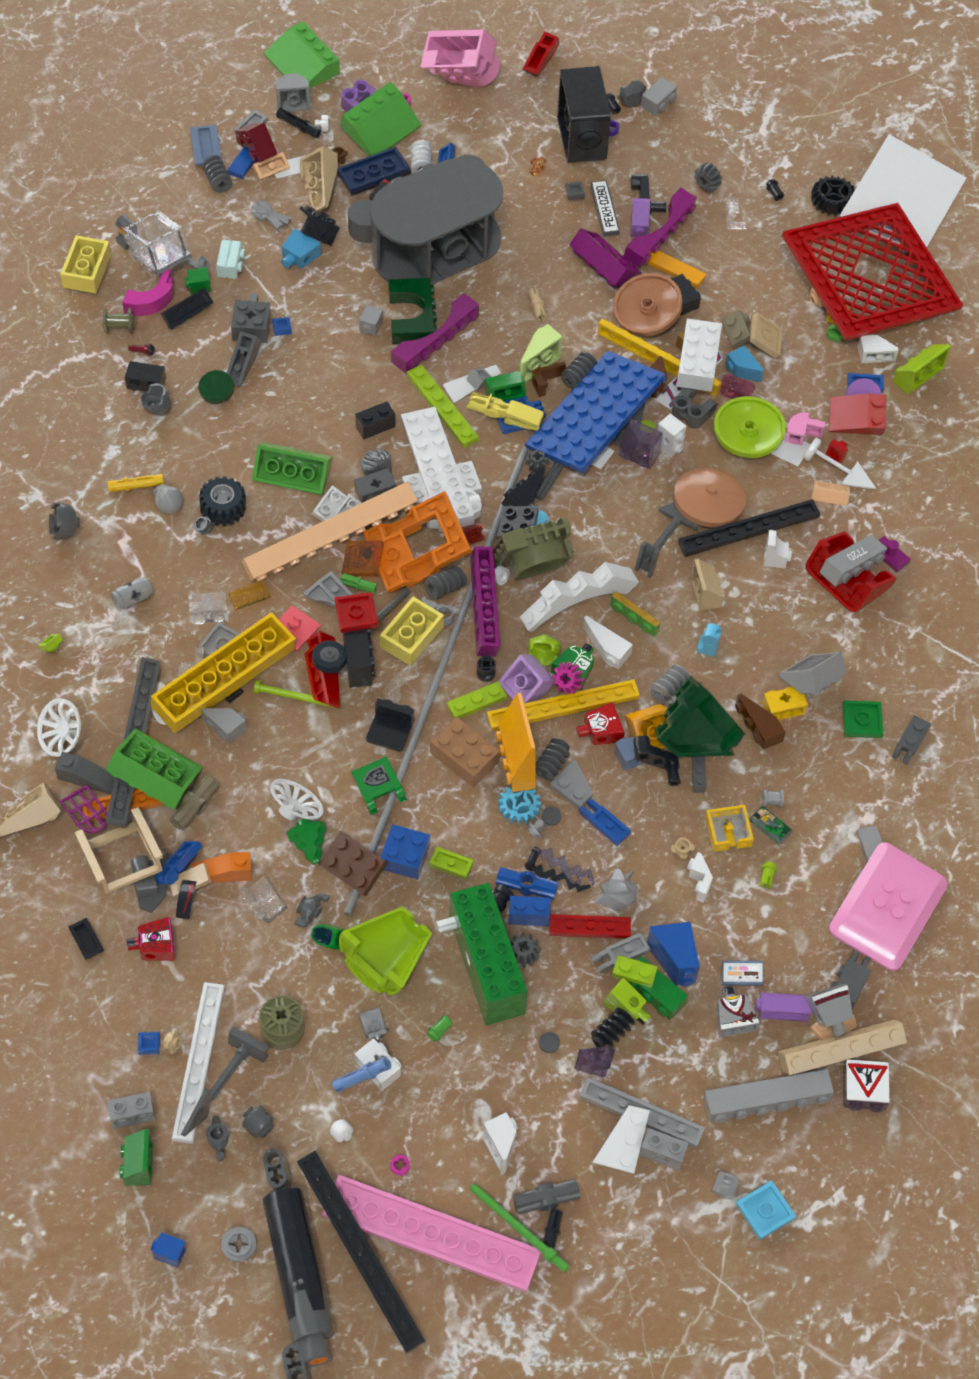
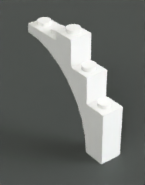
M604 562L593 574L578 571L567 583L552 580L540 591L542 596L520 618L527 630L533 632L555 614L578 602L595 596L614 594L616 591L620 594H628L639 581L631 568Z

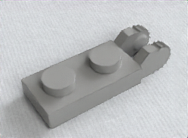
M638 933L606 947L605 950L593 955L591 959L593 963L604 960L606 957L609 958L610 961L597 967L599 973H604L615 967L618 955L636 959L649 953L651 949L642 933Z

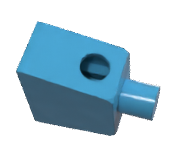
M295 228L282 245L283 259L281 264L285 268H289L292 264L298 268H304L322 255L321 243Z

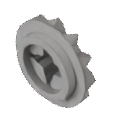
M232 1228L222 1238V1252L228 1260H233L237 1263L243 1260L247 1261L251 1255H254L256 1238L247 1228ZM240 1237L242 1244H245V1246H242L238 1253L236 1246L232 1245L237 1244Z

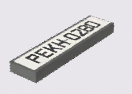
M607 181L591 182L590 187L602 235H619L620 229Z

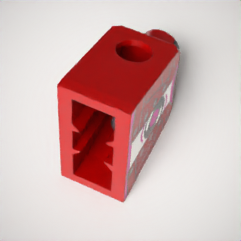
M170 917L139 925L138 937L127 939L128 951L140 949L141 958L146 961H175Z

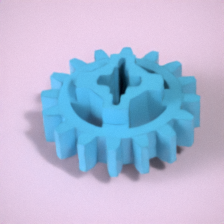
M505 787V793L501 792L500 799H498L499 813H503L504 819L509 817V823L516 820L517 825L520 824V821L527 824L528 819L533 821L535 815H539V809L541 808V802H539L540 795H536V789L512 792V789Z

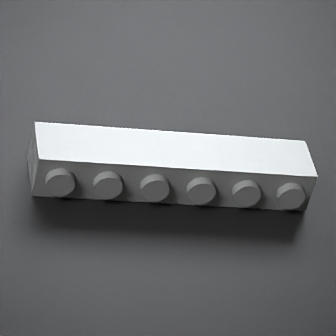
M828 1069L707 1090L704 1093L703 1101L709 1122L722 1123L729 1118L743 1119L751 1114L761 1116L773 1110L783 1112L795 1106L797 1108H804L812 1103L825 1104L832 1099L834 1090Z

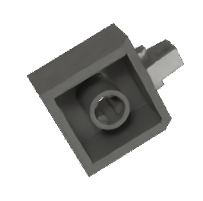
M251 293L249 301L235 300L231 323L232 341H237L240 331L257 336L262 340L261 343H267L271 319L270 302H259L257 293Z

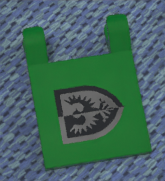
M387 756L351 771L371 815L378 812L373 800L395 791L399 802L407 800Z

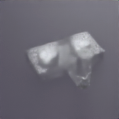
M726 196L725 213L727 214V228L747 229V222H733L736 213H739V202H737L734 196Z

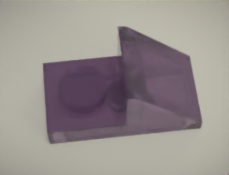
M611 1046L580 1049L574 1069L606 1077L607 1071L611 1067L615 1049Z

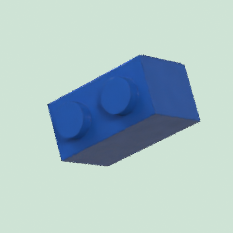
M510 896L508 924L549 927L551 898Z

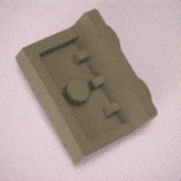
M739 309L721 319L730 342L735 349L750 341L751 327L749 323H751V320L747 314H743Z

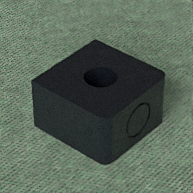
M600 66L560 69L557 120L567 163L607 159L611 113Z

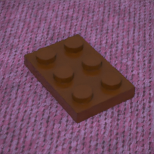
M340 831L319 865L362 895L367 896L388 862Z

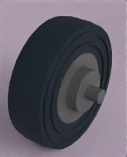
M323 641L316 645L313 650V664L321 672L336 673L343 669L346 664V650L338 642Z

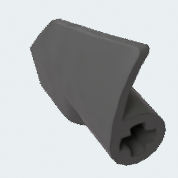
M168 853L160 859L161 866L168 861ZM144 855L134 857L131 860L133 873L154 865L153 861ZM157 874L134 882L140 909L150 913L166 897L167 884H158L156 881Z

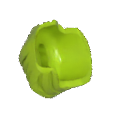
M543 634L530 638L528 652L542 666H551L552 662L558 657L562 647L559 641Z

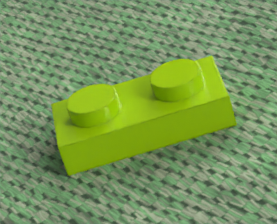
M436 847L429 862V867L467 880L474 860Z
M618 955L612 976L619 979L624 978L626 981L652 988L658 966Z

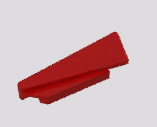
M319 630L307 640L309 650L304 653L312 696L316 701L339 708L338 672H321L314 666L312 661V653L316 645L323 641L336 642L335 637Z

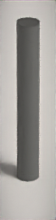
M407 587L377 614L378 623L411 593Z

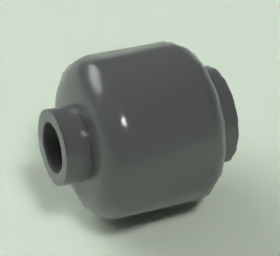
M251 1106L243 1114L245 1119L242 1126L254 1138H264L274 1127L273 1116L262 1106L256 1108Z

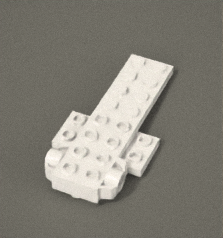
M436 407L401 414V420L420 472L402 476V482H409L418 500L414 506L445 491L461 526L474 525V520L481 517L482 503L478 493H482V487L473 462L455 463ZM437 517L426 522L428 528L438 529L439 532H443Z

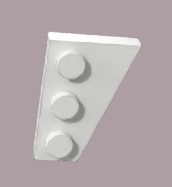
M629 1105L592 1163L634 1174L650 1111Z

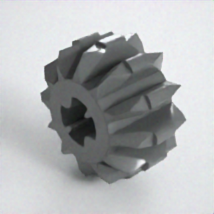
M707 162L696 169V175L694 176L697 180L696 183L705 192L717 189L722 183L723 177L720 175L721 171L717 170V166L714 167L712 163L708 164Z
M522 932L520 938L514 935L513 941L510 940L518 965L522 964V967L525 968L527 963L533 966L534 961H538V954L541 948L537 946V939L532 940L531 934L528 937H524L525 935Z

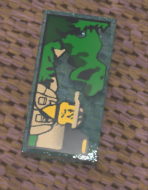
M763 805L749 818L753 825L778 845L792 833V829Z

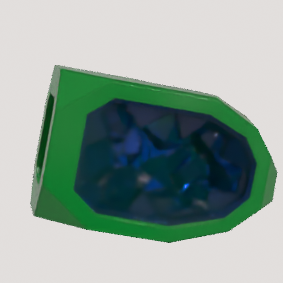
M319 924L312 928L311 937L316 944L337 950L340 949V934L346 929L329 924Z

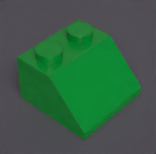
M143 1129L126 1136L125 1145H121V1158H124V1165H120V1179L124 1180L125 1186L151 1185L153 1142L149 1129Z

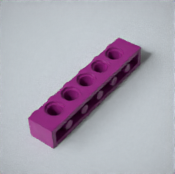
M474 546L470 556L476 653L477 656L495 657L500 647L493 547Z

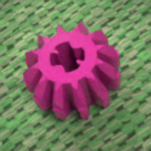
M570 661L567 664L563 662L560 663V668L556 667L554 669L556 674H553L551 677L556 679L553 685H559L557 691H564V694H569L570 692L573 694L577 692V689L583 687L580 682H583L585 678L580 677V674H583L584 671H578V664L573 666Z

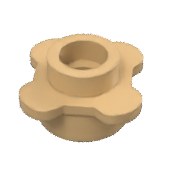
M684 837L678 838L676 844L671 846V851L677 853L681 859H687L688 854L695 849L694 845Z
M177 1030L167 1033L163 1042L164 1048L169 1049L171 1054H175L182 1045V1036L178 1034Z

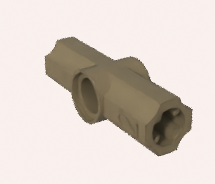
M205 776L193 791H188L183 797L180 807L169 818L174 827L184 830L196 815L202 814L207 807L208 800L218 790L219 783L211 776Z

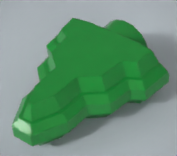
M301 819L296 822L295 827L286 832V835L298 850L304 852L305 858L312 865L320 863L322 856L320 846L324 843L323 835L326 833L325 822H312L309 819Z

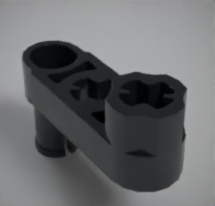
M631 174V189H639V197L641 199H650L648 174ZM650 200L649 214L651 212L666 213V201L651 202Z
M637 736L633 739L636 760L665 769L669 786L681 784L678 770L680 768L679 758L674 753L650 745L649 736Z

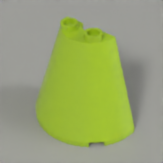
M403 906L346 929L340 934L339 947L340 951L346 955L344 961L349 970L362 984L379 994L387 992L388 995H394L404 987L432 935L427 926L417 924L414 921V915Z

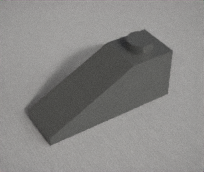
M240 331L227 370L234 385L239 387L242 386L254 363L262 342L257 336Z
M66 752L61 753L55 766L59 780L83 787L87 785L90 789L112 794L115 777L111 773L80 756Z

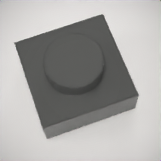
M582 181L565 183L568 200L585 198Z

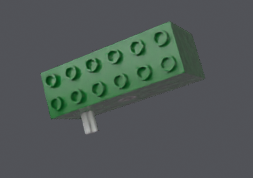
M490 883L450 893L449 918L436 921L439 933L449 930L454 931L485 1025L525 1015L527 989Z

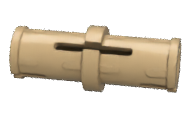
M532 288L528 291L531 309L534 310L537 321L540 322L539 317H541V321H544L547 318L544 310V301L540 298L539 290L537 288L533 290Z

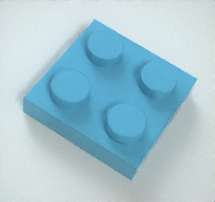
M773 1181L768 1182L738 1200L735 1204L759 1240L792 1222L797 1217Z

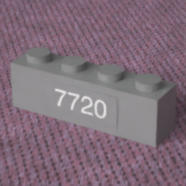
M869 535L826 559L820 573L835 587L841 583L845 584L853 576L857 577L862 571H868L874 564H880L885 558L884 553L887 548L873 535Z

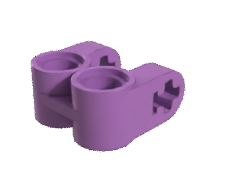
M365 80L355 81L353 88H346L342 91V109L348 112L377 90Z

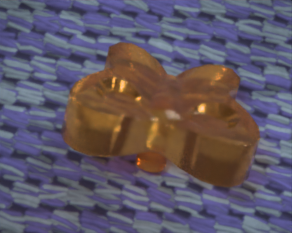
M544 157L531 159L530 162L533 167L529 172L534 176L539 171L545 169L544 164L546 160Z

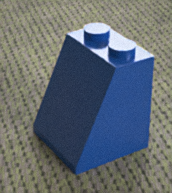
M691 922L650 926L647 944L651 949V953L676 986L681 985L683 987L696 983L700 965Z

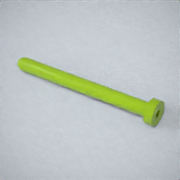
M256 680L254 685L255 694L264 692L332 707L314 700L313 696L309 694L263 685L262 681Z

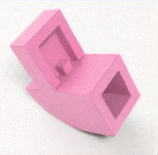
M807 412L798 413L789 421L785 442L803 445L805 435L822 438L826 422L809 419V413Z

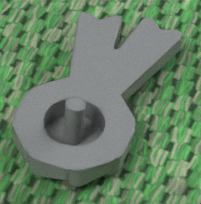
M265 200L256 201L252 205V216L258 220H267L276 231L279 228H283V224L288 226L289 221H291V217L272 211L271 205Z

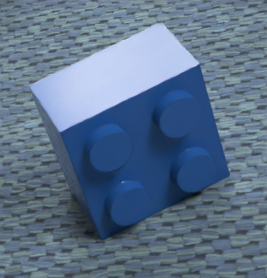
M392 824L380 856L388 862L383 870L418 880L430 847V834Z

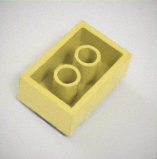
M75 236L60 273L63 288L97 293L111 257L109 241Z
M412 597L380 634V648L412 666L443 629L444 615L417 598Z

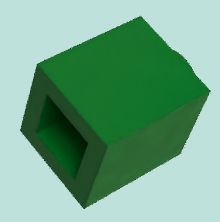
M207 267L187 270V277L184 280L186 288L190 289V295L201 288H206L207 292H211Z

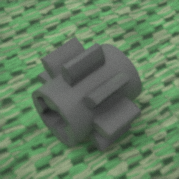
M539 450L532 453L529 452L528 458H526V465H529V470L538 471L542 467L546 470L549 458L545 457V452Z

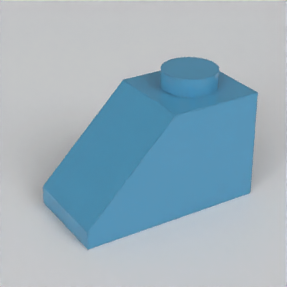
M745 346L727 354L725 367L734 377L757 382L762 381L764 369Z

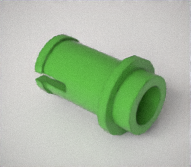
M443 1015L433 1027L428 1028L427 1036L434 1042L441 1040L444 1032L452 1026V1021Z

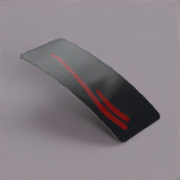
M182 880L177 901L176 918L190 919L196 881Z

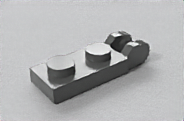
M914 715L899 740L892 758L896 759L899 757L901 750L907 752L903 759V763L907 765L930 729L931 723Z

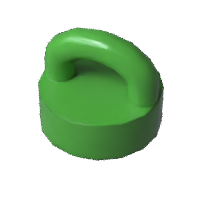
M836 325L828 327L827 338L829 340L839 342L843 339Z

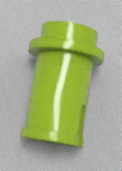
M765 862L762 865L763 873L760 886L764 887V884H766L765 888L770 889L773 886L772 883L777 868L775 863Z

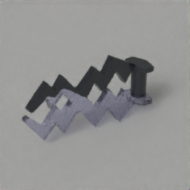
M536 846L533 847L528 861L525 863L526 870L534 871L540 878L547 879L550 877L555 882L565 879L569 890L576 887L577 893L589 889L595 883L591 869L582 872L581 865L568 868L565 855L554 859L552 848L541 850ZM541 856L542 862L548 859L550 868L560 865L562 873L556 875L554 868L543 872L542 864L535 866V862ZM576 874L577 879L580 880L573 882L571 876ZM587 876L591 885H581V878Z

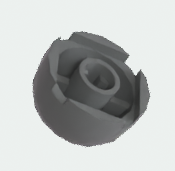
M53 502L51 509H54L53 514H49V533L54 534L51 538H69L75 533L76 527L79 528L80 517L77 516L76 511L69 504Z

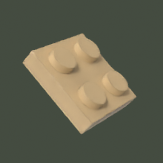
M757 312L752 316L750 342L776 359L781 354L783 329Z

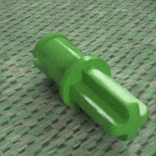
M342 574L340 577V581L344 585L356 588V591L363 590L372 592V594L376 592L377 582L362 579L361 576L358 578L348 574Z

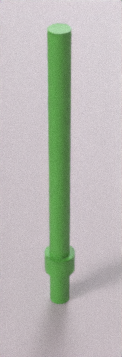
M476 1183L472 1184L470 1191L539 1250L545 1260L556 1265L562 1272H567L570 1266L558 1256L557 1251L552 1247L546 1246Z

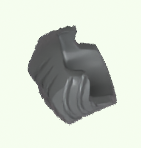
M636 79L627 87L622 86L620 94L616 96L620 98L625 106L630 108L636 107L641 102L646 86Z
M159 383L151 384L149 391L141 394L142 405L150 414L160 415L171 406L166 389Z
M383 449L369 451L360 462L365 475L387 468L392 473L391 455Z

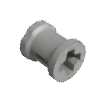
M763 789V806L779 805V807H783V789L779 791Z

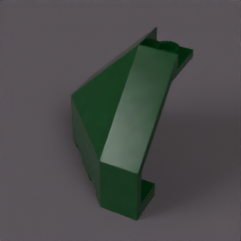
M690 676L677 689L675 702L669 704L663 715L666 718L664 723L657 726L655 730L657 739L677 757L734 755L732 747H736L741 742L745 733L712 693Z

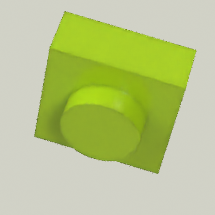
M50 634L38 644V647L41 651L53 652L60 646L59 643L63 639L59 634Z

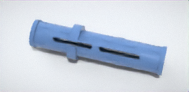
M387 1057L372 1063L368 1062L364 1064V1067L332 1081L333 1089L339 1093L364 1080H372L378 1074L390 1070L391 1062Z

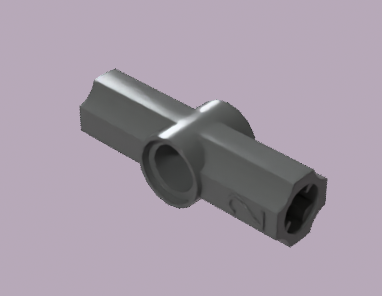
M576 1180L555 1185L545 1183L537 1186L534 1190L513 1195L514 1206L518 1215L539 1209L541 1211L552 1210L558 1207L559 1204L580 1199Z

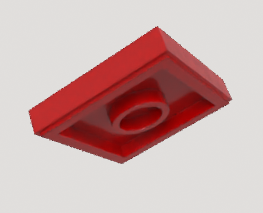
M372 592L334 597L340 633L378 627Z

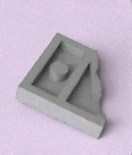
M332 571L303 592L306 598L336 608L334 597L353 595Z
M575 759L550 783L552 790L577 809L581 806L584 807L593 796Z

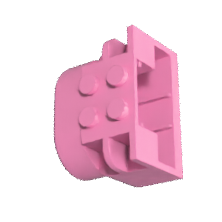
M484 29L429 31L420 68L430 69L432 74L441 75L451 83L473 87L486 86L496 78L500 70V60L495 53L497 41Z

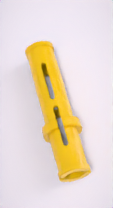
M162 474L136 478L124 477V479L107 481L109 492L123 490L127 492L130 489L164 484Z

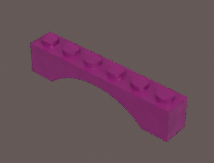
M680 187L670 200L667 222L660 229L650 234L636 236L626 246L623 258L638 268L644 263L647 264L652 257L651 254H656L661 244H665L668 241L670 234L676 232L679 224L685 222L688 214L694 212L697 197Z
M463 293L452 302L449 317L438 330L421 339L403 341L391 351V363L407 374V371L417 367L423 360L428 359L435 350H439L445 342L451 340L455 334L464 330L471 321H475L479 316V304Z

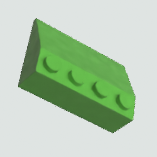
M304 21L290 27L264 52V56L283 76L286 74H299L308 80L309 89L340 74L339 58Z
M389 82L343 114L340 127L368 156L392 148L421 127V124L403 94Z
M134 729L114 751L106 771L111 773L112 776L127 782L131 787L143 791L147 796L159 800L166 807H171L175 810L203 767L139 730Z

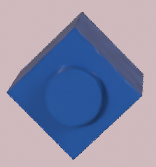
M162 1232L159 1238L154 1239L151 1246L154 1259L179 1268L187 1250L185 1241Z

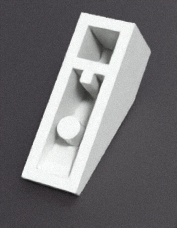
M584 617L583 629L599 655L607 665L619 670L630 657L633 644L590 617Z

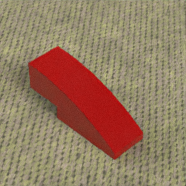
M544 31L539 42H536L523 70L538 76L559 46V37Z

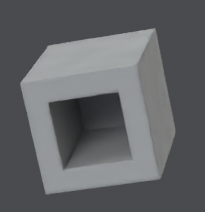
M366 305L359 320L360 332L376 336L383 322V309Z

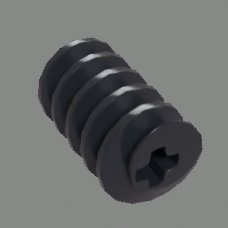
M615 1008L614 1012L608 1015V1019H604L602 1024H599L596 1029L591 1031V1039L598 1049L607 1054L608 1049L606 1046L613 1048L612 1040L619 1043L620 1039L617 1035L625 1037L624 1030L630 1032L631 1027L629 1024L635 1025V1022L624 1009Z

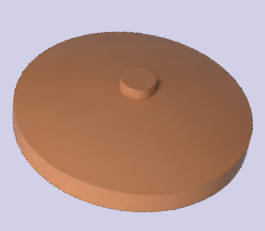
M657 273L641 274L629 279L617 291L613 302V310L618 324L624 330L637 336H653L666 331L678 320L683 307L682 295L677 284L669 277Z
M696 468L684 473L677 480L673 492V500L678 511L689 521L700 526L716 528L733 523L741 517L746 505V494L742 485L730 474L714 468Z

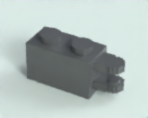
M857 951L853 953L846 966L841 965L837 976L840 978L838 982L833 981L831 987L839 984L848 985L852 1010L871 972L867 968L871 958H864L862 965L855 962L859 957V952Z

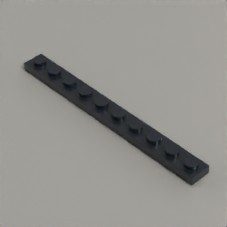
M316 1150L298 1160L297 1163L406 1354L425 1343L422 1334Z

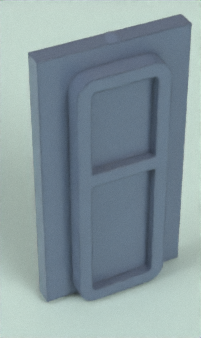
M216 125L190 127L195 166H202L204 160L211 155L221 157Z

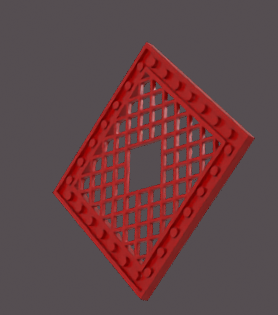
M899 203L786 230L782 233V238L845 341L961 310L963 307V303ZM884 225L893 227L892 232L884 229ZM870 228L878 230V235L869 232ZM859 232L864 234V239L855 236V233ZM881 233L890 235L889 240L880 237ZM844 235L851 238L850 242L841 240V236ZM867 236L876 239L875 244L867 241ZM895 237L900 239L901 243L897 244L891 240ZM827 239L835 241V246L827 244ZM852 241L861 242V247L853 245ZM878 241L886 243V248L877 245ZM814 242L816 244L821 245V249L818 250L814 247H811L812 243ZM838 244L847 246L846 251L837 248ZM864 244L873 247L872 252L863 249ZM889 246L898 248L897 253L889 250ZM824 247L833 250L832 254L823 252ZM852 248L859 251L858 255L849 253V249ZM875 249L883 251V256L875 254ZM901 250L908 252L909 256L906 257L899 253ZM835 251L843 254V259L834 256ZM861 252L892 265L885 286L853 274ZM886 254L895 256L894 261L885 258ZM822 255L824 257L829 258V262L826 263L822 260H819L820 256ZM846 257L855 259L854 264L845 261ZM900 258L907 262L905 265L897 263V259ZM832 260L841 263L840 267L831 265ZM843 264L851 267V272L842 269ZM908 264L917 265V270L909 268ZM894 267L903 269V273L893 271ZM828 269L837 271V275L834 276L827 273ZM908 271L915 274L914 278L906 276L905 272ZM840 273L849 276L848 281L839 278ZM891 275L899 277L900 281L897 282L890 279ZM917 275L925 278V283L916 280ZM851 278L859 280V285L851 283ZM903 279L911 282V286L901 284ZM837 281L845 284V289L835 286ZM864 282L871 285V289L868 290L864 287H861L862 283ZM888 283L897 286L896 291L887 288ZM914 284L923 287L922 291L914 289ZM848 286L857 289L856 294L847 291ZM874 287L883 290L882 294L873 292ZM902 288L909 292L905 295L900 293L899 289ZM925 289L933 291V296L924 293ZM859 291L867 293V299L859 296ZM885 291L893 294V299L884 296ZM911 292L920 295L919 300L910 297ZM845 294L853 297V302L845 300ZM871 295L879 298V303L869 300ZM898 296L903 299H906L905 303L903 304L898 301H895L896 297ZM856 299L865 302L864 307L855 304ZM882 300L891 303L890 308L881 305ZM870 304L877 307L876 311L867 309V305ZM853 308L862 311L861 316L852 313ZM879 308L885 310L883 312L878 313Z

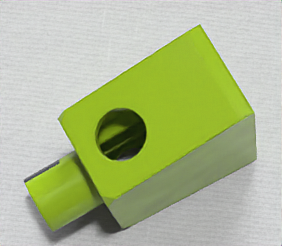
M624 978L611 990L602 1003L612 1012H614L615 1008L624 1009L642 1025L651 1017L642 1008L647 1002L646 999Z

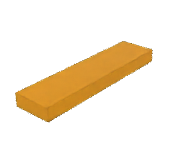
M658 251L656 254L652 253V257L647 263L672 277L683 274L695 288H698L706 278V273L661 251Z

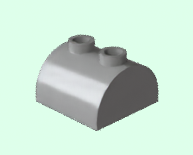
M286 74L280 77L276 83L277 109L283 108L288 112L311 111L308 80L299 74Z

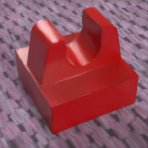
M834 439L830 442L825 455L841 464L847 454L848 448L846 447L848 444L843 440L838 442Z

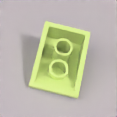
M549 324L537 329L521 360L520 374L525 383L532 379V370L552 365L561 357L562 336Z

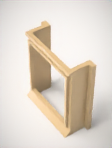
M139 807L131 810L134 822L127 824L125 828L119 827L89 840L86 839L82 829L74 832L97 883L102 884L105 894L163 871L160 863L163 855ZM138 831L154 865L107 884L92 849Z

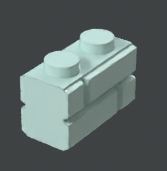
M221 241L216 264L218 277L236 279L238 272H242L243 263L241 259L245 258V249L242 248L241 241Z

